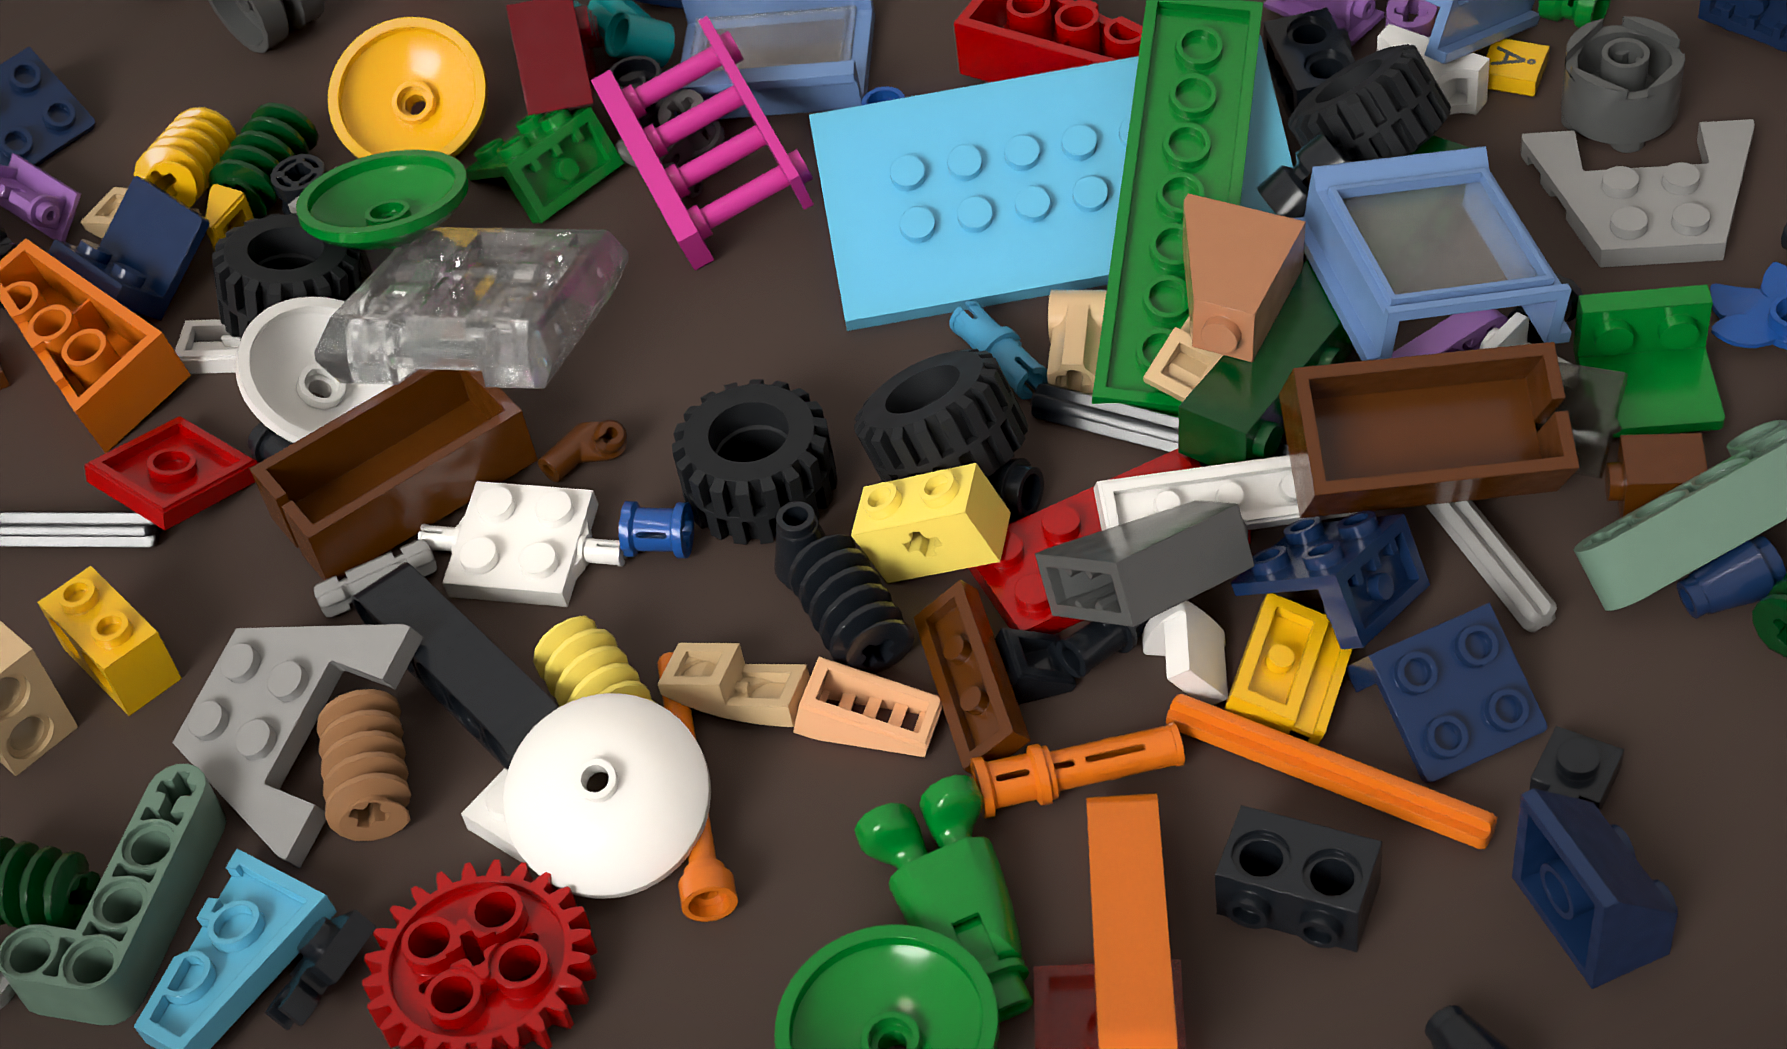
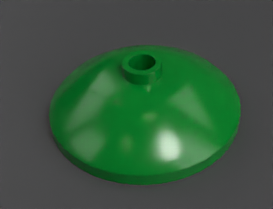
M430 150L383 152L347 162L315 179L300 194L296 203V212L303 230L325 243L363 250L394 249L423 237L447 220L458 209L467 195L469 182L463 164L450 155Z
M873 926L854 931L830 942L812 955L799 968L785 989L779 1003L775 1021L776 1049H888L899 1045L906 1049H997L1000 1029L999 1010L994 989L983 967L970 952L956 941L938 932L917 926Z

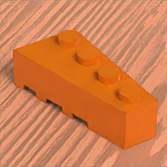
M25 238L0 260L1 303L17 324L73 411L105 453L110 451L191 376L161 331Z

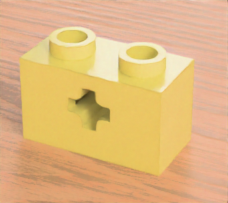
M977 463L864 486L851 536L868 556L887 583H893L1000 562L1011 512Z

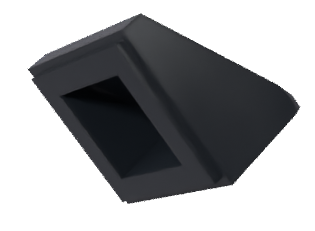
M1001 628L995 637L1018 705L1072 692L1077 684L1074 676L1069 674L1062 666L1056 654L1057 642L1061 640L1059 635Z

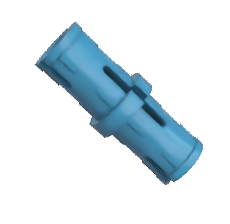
M976 301L965 302L966 308L974 315L973 319L961 306L957 307L949 321L951 330L959 335L972 349L990 352L993 358H996L1009 386L1014 390L1015 394L1021 399H1031L1033 394L1024 385L1025 381L1036 390L1039 384L1048 382L1047 369L1039 364L1022 347V343L1019 341L1020 337L1013 329L1007 326L1001 327L983 309L980 303Z

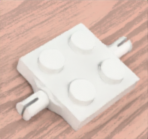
M476 481L465 516L459 522V525L456 527L422 524L420 527L421 531L418 533V539L424 540L431 550L452 552L442 583L448 596L455 598L568 607L575 581L589 563L623 567L625 565L624 559L627 558L623 555L619 540L592 538L591 528L599 504L594 491L586 489Z

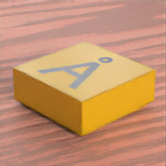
M1502 39L1491 44L1486 55L1487 58H1490L1488 89L1534 97L1548 63L1550 46L1510 39Z

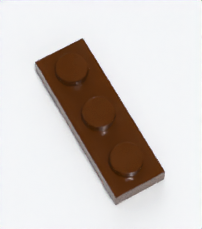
M959 580L914 616L913 619L963 770L971 774V758L982 756L988 762L1010 757L1031 741L978 590L968 583Z

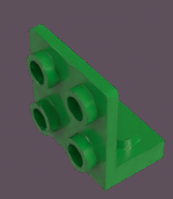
M585 107L573 110L566 108L550 111L547 114L544 112L525 116L515 124L519 131L505 142L502 138H497L482 146L474 153L478 161L465 170L469 180L504 176L531 222L542 223L623 165L624 162L592 108Z
M1708 285L1578 296L1573 352L1576 364L1580 367L1579 377L1583 394L1594 398L1595 407L1603 410L1601 422L1593 432L1595 438L1606 439L1618 438L1620 435L1709 431L1723 428L1725 414L1706 350L1713 305Z

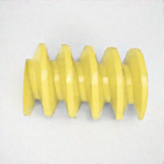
M585 615L569 618L555 625L541 638L535 647L533 659L535 668L539 676L545 680L548 691L556 698L559 707L582 697L606 693L634 695L654 702L651 699L647 686L640 682L637 671L629 665L624 651L617 647L614 636L605 629H598L594 620Z

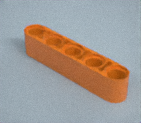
M1153 793L1087 797L1099 1049H1178L1158 795Z

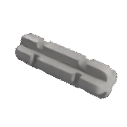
M418 539L400 547L402 554L394 557L392 552H388L345 571L347 578L338 581L335 575L317 583L313 587L314 595L323 614L327 618H333L351 610L349 606L352 603L351 596L404 562L411 564L424 577L434 574L437 570V565L429 545L424 540Z

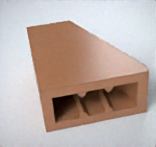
M1187 194L1183 206V258L1192 347L1253 362L1303 269L1306 221Z

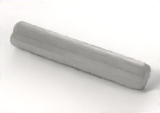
M1472 500L1426 505L1525 630L1536 632L1554 622L1556 619L1554 614L1557 609L1556 603Z

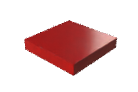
M178 416L84 464L86 481L163 530H167L253 484L255 480L250 468L259 464V462L183 417Z

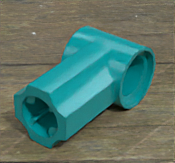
M590 0L588 10H592L593 15H596L600 35L605 40V49L609 56L618 59L646 56L658 62L660 68L669 61L675 44L674 28L670 23L652 18L632 0Z

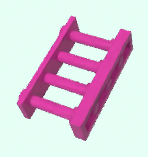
M708 16L700 19L698 22L710 47L635 89L631 84L621 89L611 70L591 80L674 237L694 270L714 260L704 239L713 235L712 228L786 187L791 186L804 210L814 205L804 186L805 183L813 180L804 160L797 149L788 154L786 153L736 66L744 58L728 30L718 35ZM723 67L732 83L731 87L657 128L654 127L653 123L645 128L642 127L638 119L647 114L645 108L715 69ZM741 106H745L755 126L679 168L675 164L664 168L660 158L669 153L667 150L669 146ZM766 145L768 146L779 166L699 209L697 204L689 209L686 208L682 198L691 194L688 188Z

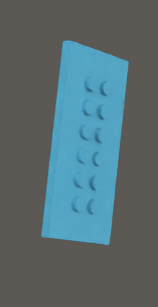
M1260 34L1240 206L1276 214L1263 199L1257 187L1281 165L1293 168ZM1139 56L810 114L809 119L847 331L952 313L959 306L963 310H968L965 306L967 301H976L982 307L1047 296L1050 295L1051 290H1081L1108 285Z

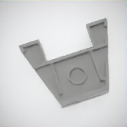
M1753 119L1699 122L1697 143L1703 164L1678 162L1668 166L1641 168L1615 166L1607 170L1584 171L1582 169L1575 130L1522 134L1520 153L1527 165L1534 164L1541 174L1540 184L1549 197L1556 196L1566 209V221L1599 267L1720 261L1724 259L1755 124Z
M404 624L236 628L172 743L194 766H197L205 774L208 782L278 857L295 867L301 868L326 821L325 811L315 804L280 791V788L313 729L318 715L326 705L344 671L396 690L423 636L410 626Z

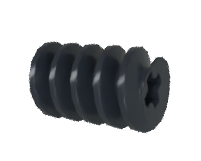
M842 534L824 536L808 544L796 555L790 566L788 577L792 591L799 598L804 612L809 615L812 626L820 634L822 643L830 651L833 661L871 674L889 669L901 661L910 651L915 639L913 630L910 625L904 622L899 607L893 604L889 590L882 586L878 572L871 568L868 556L860 549H855L856 545L852 537Z

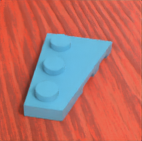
M236 849L226 866L231 875L228 883L218 899L208 898L196 918L202 928L187 952L174 956L135 1023L134 1028L148 1045L155 1049H211L300 953L297 947L310 928L322 917H327L330 920L337 913L327 895Z

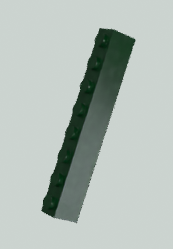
M1433 135L1410 155L1470 147ZM1466 184L1364 196L1349 211L1395 295L1402 294L1404 288L1413 278H1421L1434 252L1441 244L1448 245L1453 239L1459 222L1466 215L1462 209ZM1308 259L1303 264V269L1253 362L1223 355L1179 405L1178 453L1209 466L1272 458L1279 447L1282 435L1285 433L1279 393L1293 368L1344 363L1345 359L1355 349Z

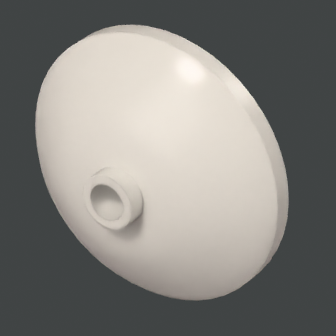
M326 297L293 298L279 302L261 312L246 328L235 360L237 383L250 410L266 427L293 443L415 373L414 367L401 341L364 340L357 333L364 325H386L383 321L356 305ZM311 392L319 393L324 398L317 397L313 395Z
M620 693L596 694L582 697L557 708L537 723L526 735L512 758L505 780L503 795L505 821L513 844L524 861L539 876L545 872L550 873L552 884L555 887L561 889L568 886L572 894L582 897L599 899L618 898L652 887L668 877L685 861L699 840L708 818L711 782L708 766L698 742L684 723L673 713L655 702L634 695ZM599 772L609 775L608 784L603 790L599 792L587 791V782L592 775Z

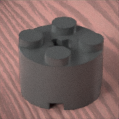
M1623 16L1622 25L1603 27L1604 19L1592 21L1579 28L1567 43L1561 95V123L1565 128L1575 130L1589 139L1610 144L1616 151L1622 153L1637 152L1645 146V141L1665 133L1674 124L1678 116L1685 68V53L1683 54L1679 48L1680 39L1676 33L1667 26L1651 19Z

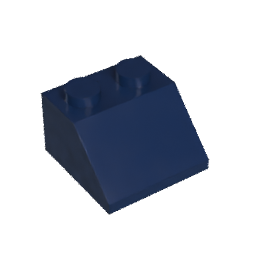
M1535 788L1522 793L1512 878L1591 989L1669 955L1678 918L1677 905L1666 885L1658 879L1652 880L1636 860L1633 845L1625 831L1616 824L1610 825L1593 802Z

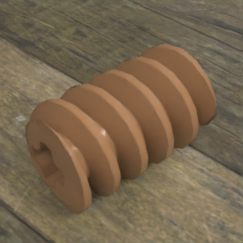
M364 689L339 695L327 703L318 715L317 733L320 738L319 754L322 759L321 775L324 780L323 796L326 801L325 818L333 831L353 841H374L389 837L402 830L411 820L409 811L405 808L411 798V789L407 783L409 772L404 761L406 747L402 741L404 731L399 720L401 707L397 698L385 691Z

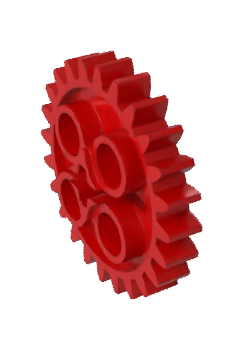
M494 859L488 868L486 876H477L474 867L469 862L464 864L461 880L454 883L442 871L436 874L438 890L431 894L422 888L414 886L411 892L416 905L411 910L394 905L389 909L397 926L395 929H375L373 934L381 950L365 954L364 960L372 975L363 979L362 985L371 1001L367 1005L368 1010L391 1048L399 1046L400 1049H525L524 1045L534 1041L539 1046L550 1049L553 1045L547 1029L552 1024L571 1029L574 1025L566 1005H586L589 1001L583 982L595 979L597 976L591 956L597 953V947L590 931L591 926L583 906L577 907L571 889L566 886L557 890V887L552 884L550 873L545 872L533 880L527 863L521 862L508 877L505 875L500 860ZM507 922L502 926L496 927L501 923ZM441 952L437 956L431 957L435 953ZM534 974L527 980L517 982L524 976ZM467 1005L460 1011L451 1013L457 1007Z

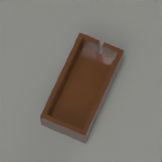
M1554 342L1293 368L1279 393L1300 518L1556 492L1580 468L1568 411L1555 412L1549 418L1565 399ZM1548 419L1541 429L1536 432L1535 424H1543Z
M459 346L250 468V471L269 514L295 547L300 548L302 555L323 580L336 575L338 581L346 577L345 571L381 556L419 533L422 524L432 525L470 501L476 481L501 483L538 459L522 410Z

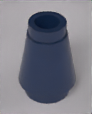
M1761 535L1744 542L1701 566L1688 575V578L1677 582V591L1686 610L1693 618L1697 619L1706 614H1713L1760 601L1762 598L1767 597L1778 581L1783 580L1787 572L1773 544Z

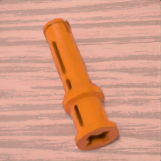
M1171 722L1161 727L1108 737L1049 751L1046 745L1040 746L1037 743L1027 746L1026 753L988 762L982 756L971 758L970 766L972 778L976 781L983 795L981 814L986 819L994 817L997 809L1034 800H1037L1041 806L1052 804L1054 799L1059 798V791L1108 780H1116L1170 766H1182L1185 763V754L1178 727L1175 722Z

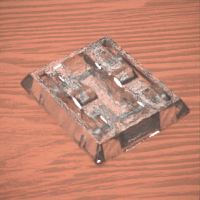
M436 227L423 237L398 246L330 317L314 351L315 361L339 383L398 385L419 369L482 371L485 387L545 389L614 293L629 261L628 251L608 230Z

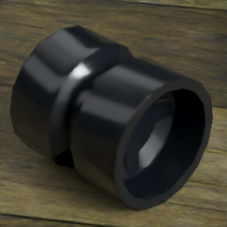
M1322 131L1317 133L1296 152L1297 164L1293 168L1281 165L1257 187L1263 199L1277 215L1289 218L1304 217L1310 185L1305 179L1311 175L1312 167L1351 162ZM1364 196L1344 198L1342 201L1349 210Z

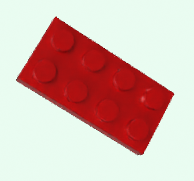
M1175 449L1111 479L1199 468L1202 466L1197 460L1180 454L1178 449ZM1094 486L1009 524L1001 561L968 568L1010 629L1056 634L1084 621L1052 615L1035 554L1044 549L1102 531L1093 489ZM1248 530L1249 544H1251V530Z

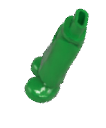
M953 775L942 778L930 785L921 795L919 804L926 826L938 844L939 849L930 853L927 852L917 819L911 808L903 803L884 804L865 813L854 829L855 837L860 849L867 856L897 868V871L889 880V889L908 925L930 929L943 934L963 946L976 958L990 979L999 1010V1020L1003 1022L1027 1011L1032 1006L1033 1000L1024 982L1030 972L1025 961L1022 959V946L1013 904L993 844L986 837H972L973 829L983 807V795L974 778L967 775Z

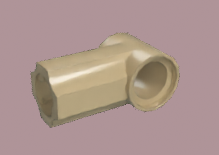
M1107 290L1050 291L1048 332L1051 346L1047 369L1048 384L1088 394L1093 393Z

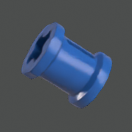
M637 501L624 502L619 520V543L624 557H636L639 551L673 552L676 558H688L690 556L694 539V517L689 502H677L674 508L640 507Z

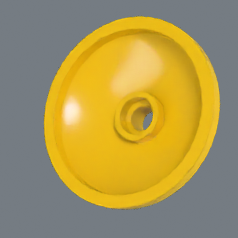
M403 17L385 21L358 36L339 58L333 70L328 89V110L333 128L344 146L358 159L398 150H430L455 157L470 143L483 121L488 102V83L485 69L470 43L448 25L421 17ZM426 102L425 109L421 113L411 114V109L416 103Z

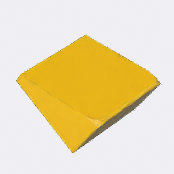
M214 184L211 187L205 218L210 222L206 232L215 251L216 243L219 239L226 238V232L233 227L244 226V222L254 219L244 192Z

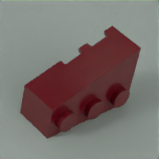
M531 0L506 5L528 116L592 104L594 102V86L591 80L595 78L596 64L593 48L602 47L596 15H593L592 10H588V6L581 5L578 0Z

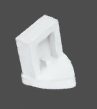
M1187 600L1150 618L1142 633L1143 653L1146 655L1166 656L1167 679L1190 697L1210 705L1227 700L1224 630L1209 615Z

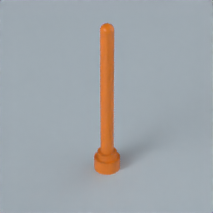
M674 652L664 653L659 658L657 663L659 679ZM662 695L664 708L679 718L696 739L691 708ZM708 813L704 830L688 856L689 864L685 867L678 883L682 912L689 919L699 922L722 919L731 914L738 904L733 873L725 867L723 862L716 859Z

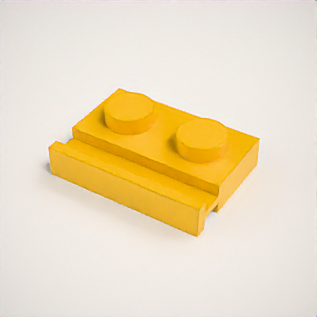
M1267 593L1260 606L1224 709L1288 735L1292 730L1309 737L1308 742L1318 746L1325 735L1352 649L1340 648L1333 627L1325 614L1274 593Z

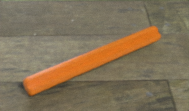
M1177 694L1168 710L1166 725L1167 723L1175 722L1180 733L1474 848L1486 849L1495 832L1497 817L1494 813L1190 696Z

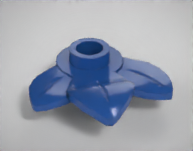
M1773 262L1763 276L1760 289L1717 283L1710 286V294L1713 301L1712 309L1720 319L1712 326L1711 333L1723 342L1736 347L1759 348L1774 345L1787 350V266Z

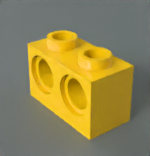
M89 566L37 602L64 650L128 716L182 679L158 631L92 566Z

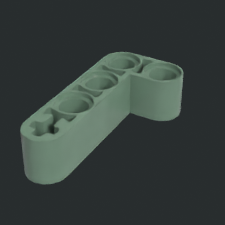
M1787 420L1769 421L1743 432L1726 446L1731 455L1730 458L1598 530L1574 547L1573 550L1605 611L1621 609L1644 599L1787 519Z
M191 764L172 765L156 774L149 783L76 930L42 924L27 925L15 930L0 945V971L30 1012L42 1016L96 1025H115L127 1020L141 1006L219 843L227 822L225 812L205 774L197 766Z

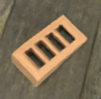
M819 656L798 706L793 733L820 741L925 757L943 707L937 695ZM827 700L840 701L838 706L827 703ZM853 704L866 706L863 715L851 711ZM880 708L892 710L888 723L876 719ZM906 712L919 714L914 731L901 728Z

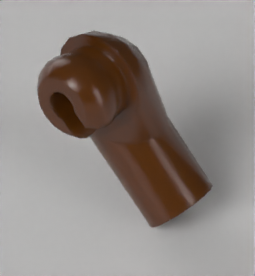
M611 419L603 420L602 422L580 423L538 460L539 468L551 481L558 483L579 463L611 461L621 455L626 449V429L621 423Z

